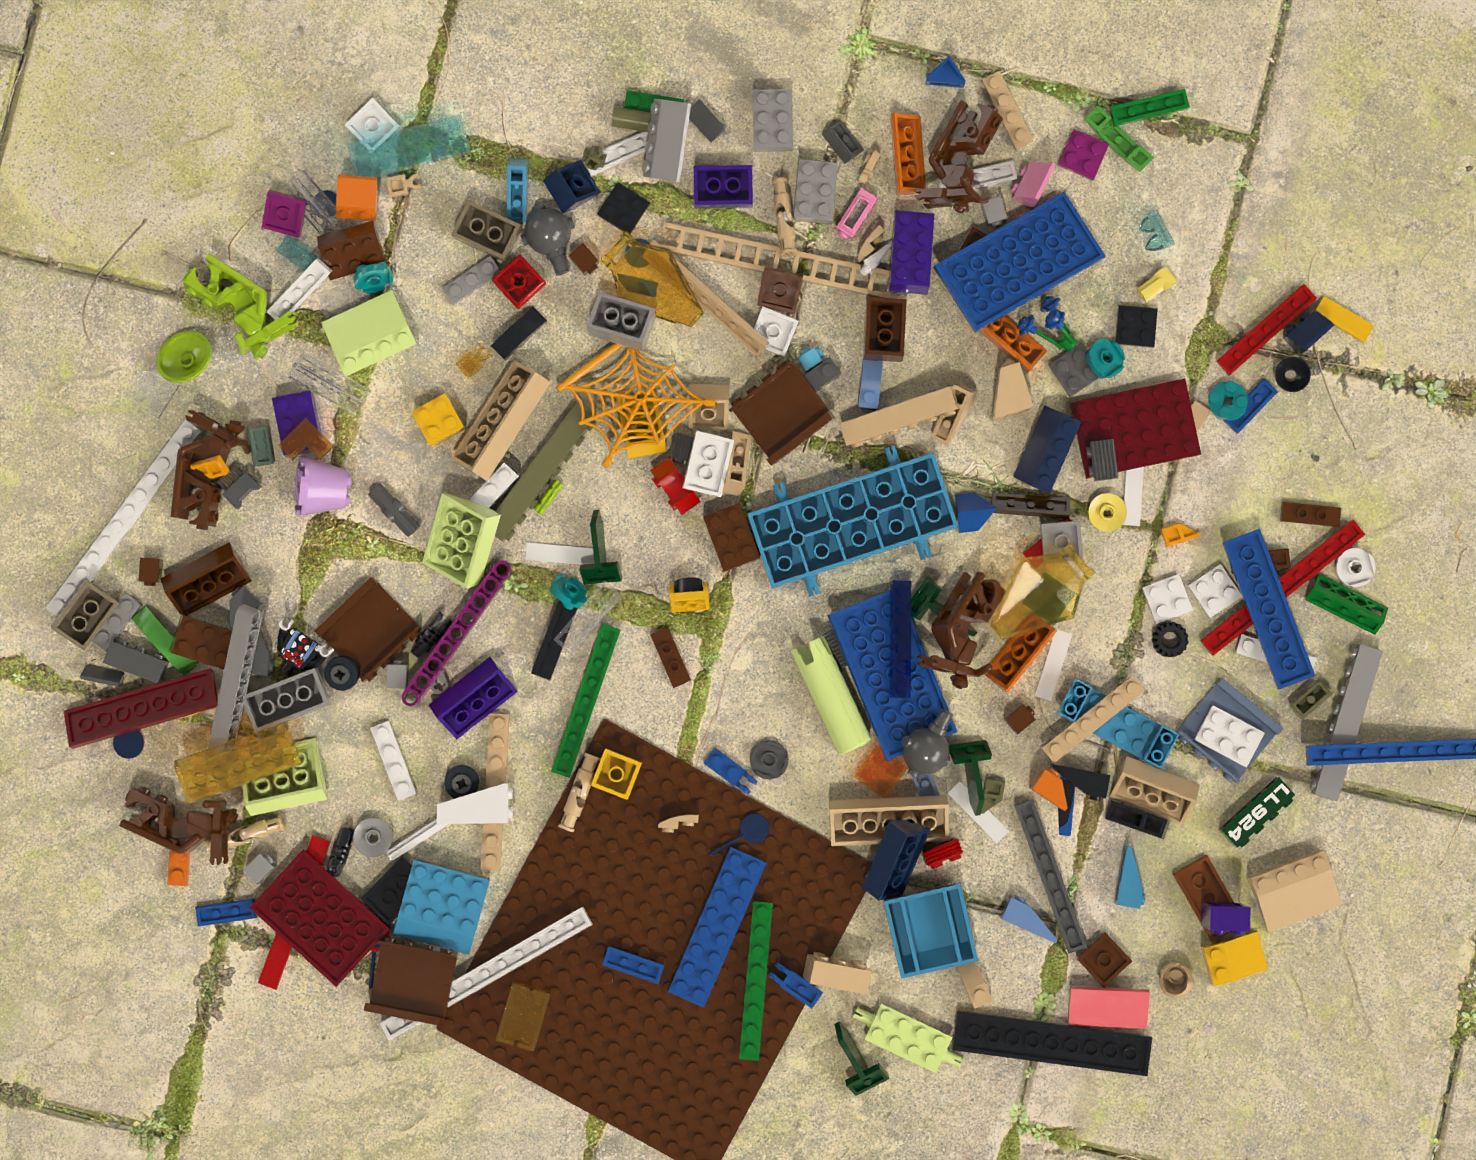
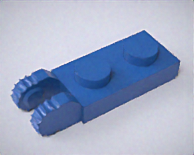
M714 748L703 763L746 794H749L751 791L748 787L739 783L742 776L747 778L752 784L756 785L758 782L746 773L745 769L716 748Z
M777 962L775 964L777 969L786 973L787 976L784 980L772 972L768 976L780 984V987L812 1009L823 992L814 985L809 984L793 970H789Z

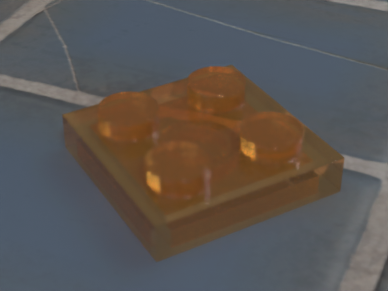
M876 745L853 777L882 798H887L908 767L895 758L886 761L881 748Z

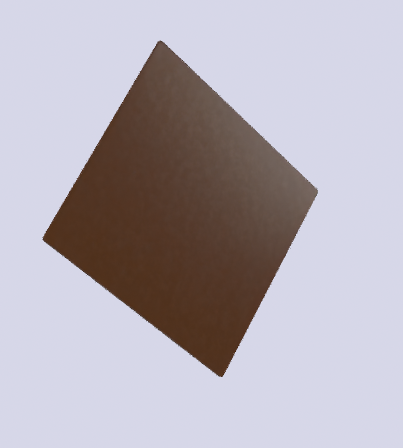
M603 720L585 753L602 758L604 750L609 749L642 762L629 799L626 800L591 786L581 815L577 817L574 825V832L558 827L565 813L563 810L578 769L582 767L585 758L583 756L466 973L581 907H584L593 925L448 1007L444 1025H437L436 1028L443 1034L674 1160H722L805 1006L803 1002L780 987V984L771 979L768 974L772 972L780 979H785L787 974L775 966L779 962L803 978L807 954L813 955L814 952H819L831 958L866 893L862 886L872 864L840 846H831V841L618 725L608 720ZM598 761L594 773H596L600 761ZM686 814H699L698 823H694V826H684L679 821L678 829H674V833L662 832V828H658V824L668 818ZM759 814L768 821L769 833L762 842L750 843L742 838L714 855H710L711 851L741 835V823L748 815ZM732 847L767 863L703 1008L669 993L668 990L729 849ZM753 901L773 903L759 1061L739 1059ZM608 946L664 964L659 983L656 984L603 966Z

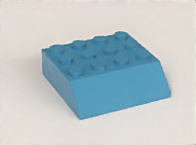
M414 858L393 935L469 955L490 878Z
M959 882L883 900L901 979L978 961L962 887Z

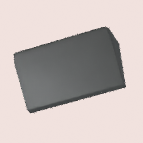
M700 99L691 107L689 119L711 143L726 130L725 126Z
M841 119L827 127L822 133V136L844 164L851 161L864 150Z
M86 665L80 678L82 680L121 687L125 673L123 671Z

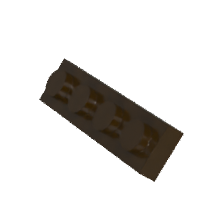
M992 492L991 504L997 508L994 511L997 514L1069 519L1070 498Z

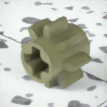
M592 145L590 149L585 148L581 161L585 162L587 168L596 170L598 167H604L607 154H604L602 148Z

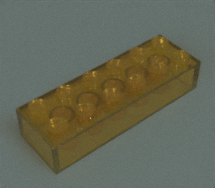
M287 721L174 761L175 772L188 804L301 765L300 754Z

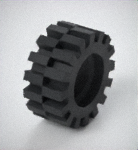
M1176 622L1163 623L1152 634L1153 648L1164 657L1181 655L1189 643L1186 629ZM1167 632H1173L1177 636L1178 641L1174 647H1167L1163 643V636Z

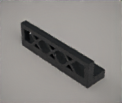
M558 600L531 674L551 681L578 608L573 607L572 610H569L563 606V602Z

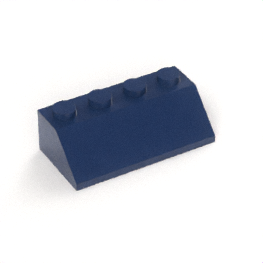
M1044 405L1013 477L1050 494L1081 421Z
M903 819L889 822L885 828L883 839L878 845V851L872 859L870 870L865 876L862 888L878 901L903 895L931 829Z

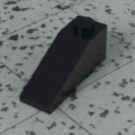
M1055 764L1050 765L1051 769L1059 773L1060 776L1086 795H1090L1089 799L1101 801V798L1107 797L1111 775Z

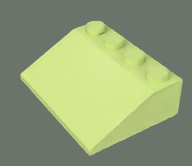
M392 290L321 322L345 377L417 344Z
M442 493L422 563L464 588L480 585L501 515L486 506Z
M316 738L239 754L244 802L250 816L327 800L325 780Z

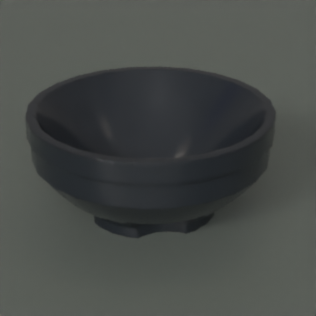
M1298 357L1283 359L1275 370L1277 385L1287 392L1303 390L1311 378L1308 364ZM1288 370L1296 373V379L1292 382L1285 378Z

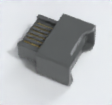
M233 465L229 470L230 472L222 476L217 483L225 490L222 495L236 509H240L242 507V500L253 490H259L262 486L248 472L243 474Z

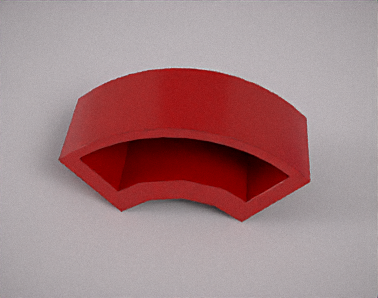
M670 457L650 470L654 476L652 481L657 488H663L670 498L667 502L674 511L678 509L680 514L683 515L701 502L694 491L682 488L684 477Z

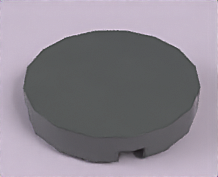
M775 741L761 742L751 752V768L757 776L763 779L771 780L778 778L788 767L789 758L787 751L781 744Z

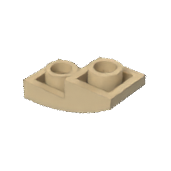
M880 225L869 235L863 244L857 258L858 264L873 255L872 253H874L875 249L871 244L876 245L884 238L882 235L885 230Z
M686 814L668 818L660 822L658 828H662V832L674 833V829H678L679 821L684 826H694V823H698L699 814Z

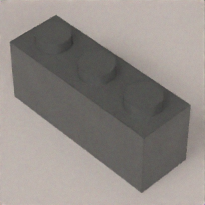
M118 639L117 642H110L103 660L104 664L154 683L162 682L169 662L165 660V656L154 653V655L147 654V649L136 646L134 649L128 646L129 642Z

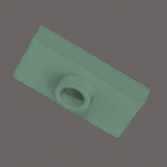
M267 425L248 428L247 434L253 467L274 464Z

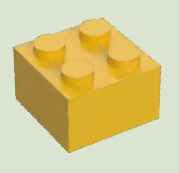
M446 393L411 412L432 448L466 430Z
M605 749L591 786L628 800L642 762Z

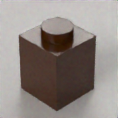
M584 243L569 255V259L584 276L588 273L591 275L599 268L597 266L599 260Z
M140 558L138 581L144 582V586H156V583H161L163 560Z
M1022 704L1004 720L1015 734L1018 735L1036 719L1033 717L1035 712L1029 705L1025 707Z

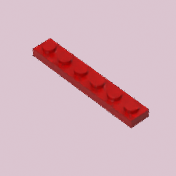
M1303 284L1216 362L1230 376L1316 300L1317 297Z

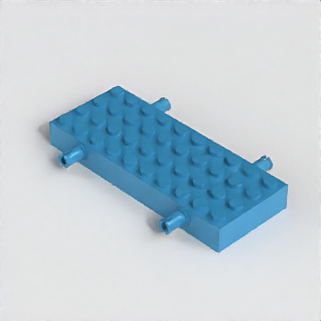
M896 445L884 449L890 465L888 468L794 499L789 498L785 482L779 483L781 491L778 484L773 485L778 500L777 504L747 514L771 589L802 579L805 582L808 596L811 597L814 596L812 587L816 595L821 593L815 578L816 574L911 543L916 544L920 561L926 559V557H933L927 543L928 538L958 528L934 453L901 462Z

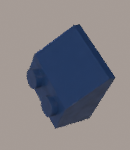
M581 160L555 169L543 180L562 213L578 208L601 193Z
M1316 310L1312 313L1307 311L1299 318L1302 321L1297 326L1293 324L1285 331L1287 335L1283 339L1300 355L1307 351L1335 324Z

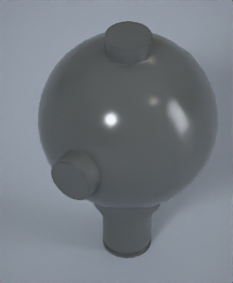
M544 204L535 206L533 208L534 213L526 222L524 234L520 235L523 245H529L537 253L546 255L547 260L553 265L556 276L569 272L565 261L566 252L564 248L569 243L571 229L575 228L572 217L566 218L558 210L545 208Z
M942 708L933 723L930 722L928 728L916 729L902 739L903 758L910 768L908 770L909 774L918 778L920 774L936 773L949 764V744L945 736L948 732L946 731L947 726L953 717L952 713Z

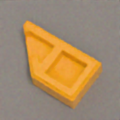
M221 455L193 462L190 465L191 469H198L211 479L227 475L230 472Z
M1181 523L1160 529L1166 547L1201 536L1199 532Z

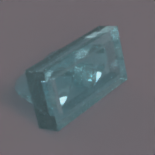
M1153 210L1146 214L1147 216L1141 222L1139 230L1146 233L1156 232V234L1148 240L1145 250L1158 251L1175 245L1158 210Z
M288 235L276 250L303 271L317 258L315 254Z

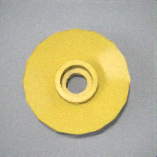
M1111 493L1101 494L1090 503L1088 509L1089 519L1098 530L1112 532L1124 524L1127 517V507L1124 501L1117 495ZM1105 509L1110 511V516H1104L1103 512Z

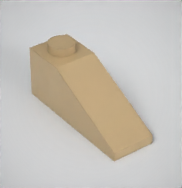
M962 384L953 385L960 409L955 410L956 414L945 417L944 414L940 415L931 435L932 439L949 446L977 395V391Z
M732 431L730 439L734 440L722 492L739 496L746 482L751 435Z
M976 962L956 966L974 1008L993 1001Z

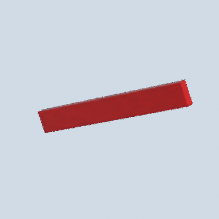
M312 835L306 851L323 866L331 841ZM277 933L258 981L259 984L275 990L279 986L292 950V946Z

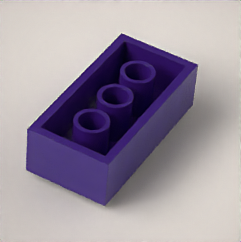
M895 211L889 292L928 295L934 213Z

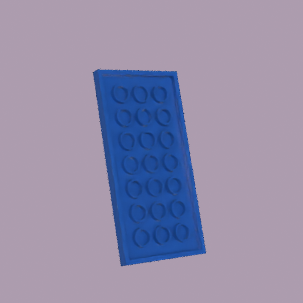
M1062 192L937 263L933 268L972 330L976 333L1103 260L1106 256L1066 193Z
M897 587L827 615L886 761L903 755L901 742L905 736H908L916 729L928 728L930 722L933 723L942 708L949 711L933 670L919 667L916 662H922V659L917 658L919 655H925L926 657L927 655L901 590ZM951 719L946 731L948 732L945 737L957 733L953 719Z

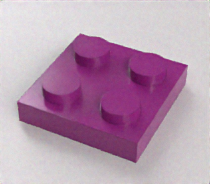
M1073 129L1057 166L1093 181L1109 144Z
M269 190L267 192L261 228L299 238L301 236L307 200Z

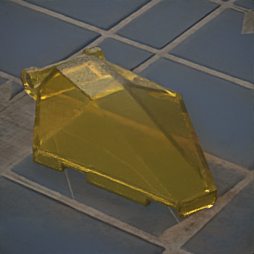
M624 231L620 235V240L613 248L600 258L601 262L612 272L618 297L655 308L657 318L674 324L678 322L692 328L704 312L670 249L636 241L630 233ZM626 244L629 245L630 248L615 263L612 259Z
M1071 543L1059 553L1021 559L990 624L991 628L1002 640L1075 617L1084 582L1096 572L1093 568L1090 569L1073 550L1074 547ZM1067 554L1085 575L1080 577L1063 556Z

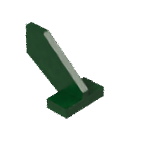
M593 510L590 530L594 564L580 565L579 571L583 584L620 582L623 576L618 561H606L604 524L600 511Z
M925 578L907 604L909 613L917 620H921L928 609L938 615L943 607L940 602L935 600L943 589L932 578ZM969 625L968 635L975 637L978 632Z
M986 740L949 745V754L954 765L962 763L965 765L970 805L975 816L981 815L985 799L978 761L991 760L992 752Z
M840 1021L835 1023L838 1042L857 1072L856 1075L845 1080L849 1090L857 1096L889 1080L888 1072L879 1063L868 1068L849 1031Z

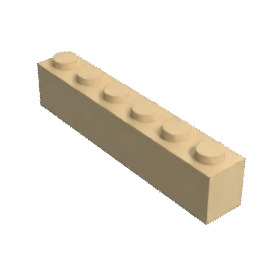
M952 386L840 423L839 425L846 446L852 445L853 448L864 445L863 441L870 439L871 442L882 439L881 435L889 433V436L901 433L900 429L907 427L910 430L919 427L918 423L926 421V424L937 421V416L943 414L945 417L955 415V410L960 408Z

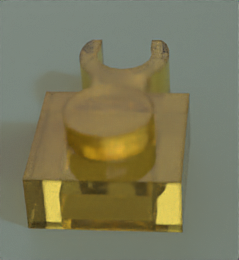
M484 346L478 349L476 355H473L470 351L455 363L467 379L483 368L480 364L481 361L490 358V353L487 356L481 355L482 350L485 349Z

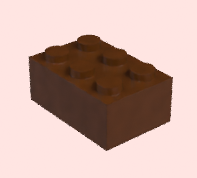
M374 221L317 236L318 248L323 263L332 270L328 275L330 280L355 274L357 272L356 268L360 265L367 266L379 262L386 263L384 250Z
M867 297L863 360L903 361L907 299Z
M740 503L703 516L723 572L760 559Z
M181 614L169 652L224 669L232 630Z

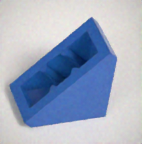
M948 56L927 76L925 85L964 88L966 80L951 57Z
M974 492L954 495L959 533L979 531L997 509Z

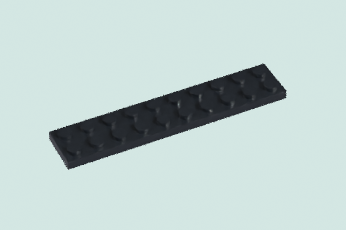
M957 1010L952 1050L1148 1076L1152 1036Z

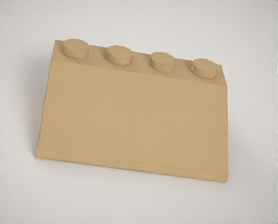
M1323 850L1315 851L1247 877L1268 933L1341 906L1333 873Z

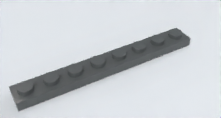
M1030 799L1014 805L1067 952L1070 954L1087 947L1034 800Z

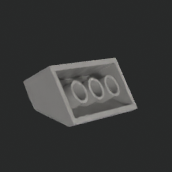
M654 99L651 105V122L648 125L649 137L645 145L646 158L642 165L643 177L680 182L691 109L690 103Z

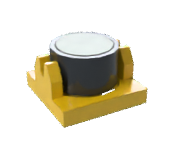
M688 577L674 581V585H669L671 612L709 610L708 582H703L702 584V579Z

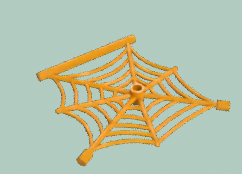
M616 343L605 349L556 386L559 393L565 389L570 390L578 400L582 414L581 421L578 424L591 426L604 436L609 448V455L605 457L601 464L605 468H609L613 461V455L623 450L641 445H657V447H660L661 443L680 422L703 404L715 407L716 399L706 398L703 400L689 391L678 379L674 371V364L670 367L656 364L643 356L639 350L628 347L620 362L606 375L584 385L570 386L623 347V345ZM630 352L631 359L626 369L618 378L598 389L584 388L610 376L620 367ZM635 352L647 363L666 369L663 374H659L644 368L636 361ZM631 364H633L634 372L627 382L610 392L602 391L619 381L629 370ZM638 367L651 375L659 376L656 381L646 378L638 372ZM671 372L682 389L695 399H687L679 394L671 386L666 376ZM635 376L636 381L624 394L615 393L627 386ZM640 377L653 384L651 386L644 384L640 381ZM664 379L673 393L681 399L671 398L664 390L661 381ZM637 385L638 391L636 394L628 395ZM641 385L648 390L646 392L642 391ZM657 385L666 398H659L655 394L654 389ZM575 391L585 392L588 396L592 410L591 417L585 419L582 400ZM590 393L599 395L602 403V412L595 415L594 403ZM650 393H652V395H653L654 397H647V396H648ZM602 395L610 396L612 402L611 409H605ZM614 397L622 398V404L615 406ZM625 398H626V399H633V400H631V401L625 403ZM648 401L658 402L649 412L646 406ZM663 402H671L652 422L651 414ZM637 403L633 411L628 407L630 405ZM674 403H686L670 416L656 432L655 423ZM690 404H698L680 418L659 441L658 434L679 412ZM639 407H643L644 412L638 411ZM624 408L628 410L631 415L628 417L627 414L620 409ZM617 411L625 417L627 422L624 428L620 421L611 413ZM639 414L646 415L647 421L632 420L635 415ZM607 415L616 421L621 429L619 437L614 427L606 420L601 419V417ZM597 420L611 428L616 439L613 448L605 432L589 422ZM630 424H646L650 426V429L627 430ZM650 432L653 434V436L637 435L623 438L625 433ZM648 438L655 440V442L634 443L617 450L620 442L630 439Z

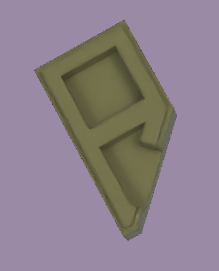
M985 778L983 790L985 801L981 814H984L1002 801L1005 781Z

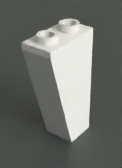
M504 783L437 804V824L509 823L510 819H513V807H509V799H513V787H509V783Z

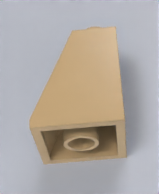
M1014 360L1003 363L997 372L992 422L1030 411L1033 408L1020 362L1014 363Z

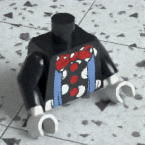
M284 616L279 622L277 650L279 652L278 656L285 660L280 671L287 676L291 675L295 667L304 671L321 666L326 658L334 652L333 648L330 651L326 649L328 643L320 645L295 627H291L294 622L292 619L287 624Z

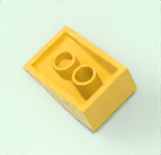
M650 393L647 397H654V396L652 395V393ZM616 398L617 405H621L622 398ZM625 398V403H626V402H629V401H631V400H633V399H626V398ZM648 401L646 406L649 412L657 402ZM637 403L630 405L628 407L633 411ZM639 407L638 411L644 412L643 407ZM658 407L651 414L652 422L659 414ZM624 408L620 409L623 412H625L628 417L631 415L628 410ZM619 413L620 421L624 428L627 420ZM639 414L635 415L632 421H647L646 415ZM660 418L654 425L656 432L662 426ZM630 424L627 430L650 429V426L646 424ZM663 429L658 434L659 441L664 436ZM650 432L625 433L624 438L637 435L653 436V434ZM648 438L630 439L624 442L625 446H628L634 443L655 442V440ZM665 440L661 443L660 447H657V445H641L626 449L627 457L631 459L666 452Z
M1258 931L1200 946L1210 984L1213 986L1233 982L1268 970Z

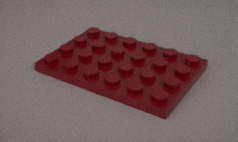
M1185 378L1070 402L1072 417L1081 421L1076 436L1086 479L1090 478L1088 466H1092L1091 458L1087 459L1086 447H1089V442L1114 440L1118 472L1201 455Z
M304 849L249 907L335 987L344 980L377 944V940H380L390 930L389 926Z

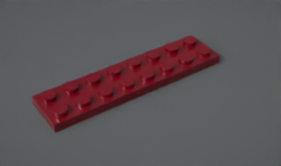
M209 668L65 710L64 718L69 747L71 749L216 708L218 706V697L213 670Z

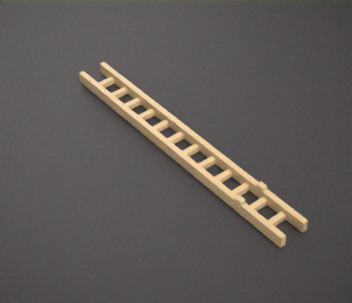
M665 222V229L681 232L677 237V247L661 244L667 252L764 273L765 267L758 264L761 250L776 253L772 268H778L780 251H782L781 247ZM686 233L700 236L697 251L682 249ZM705 237L719 240L715 256L701 253ZM724 241L738 244L734 260L720 257ZM742 246L757 248L753 264L739 261ZM797 251V255L794 256L792 273L797 272L799 258L814 261L811 276L804 275L802 280L804 282L877 298L908 300L906 297L891 294L892 292H889V284L887 293L872 290L875 275L890 277V271L876 268L873 275H870L868 289L853 286L856 271H860L863 265ZM819 262L833 265L829 281L815 278ZM838 266L852 269L848 285L834 282Z

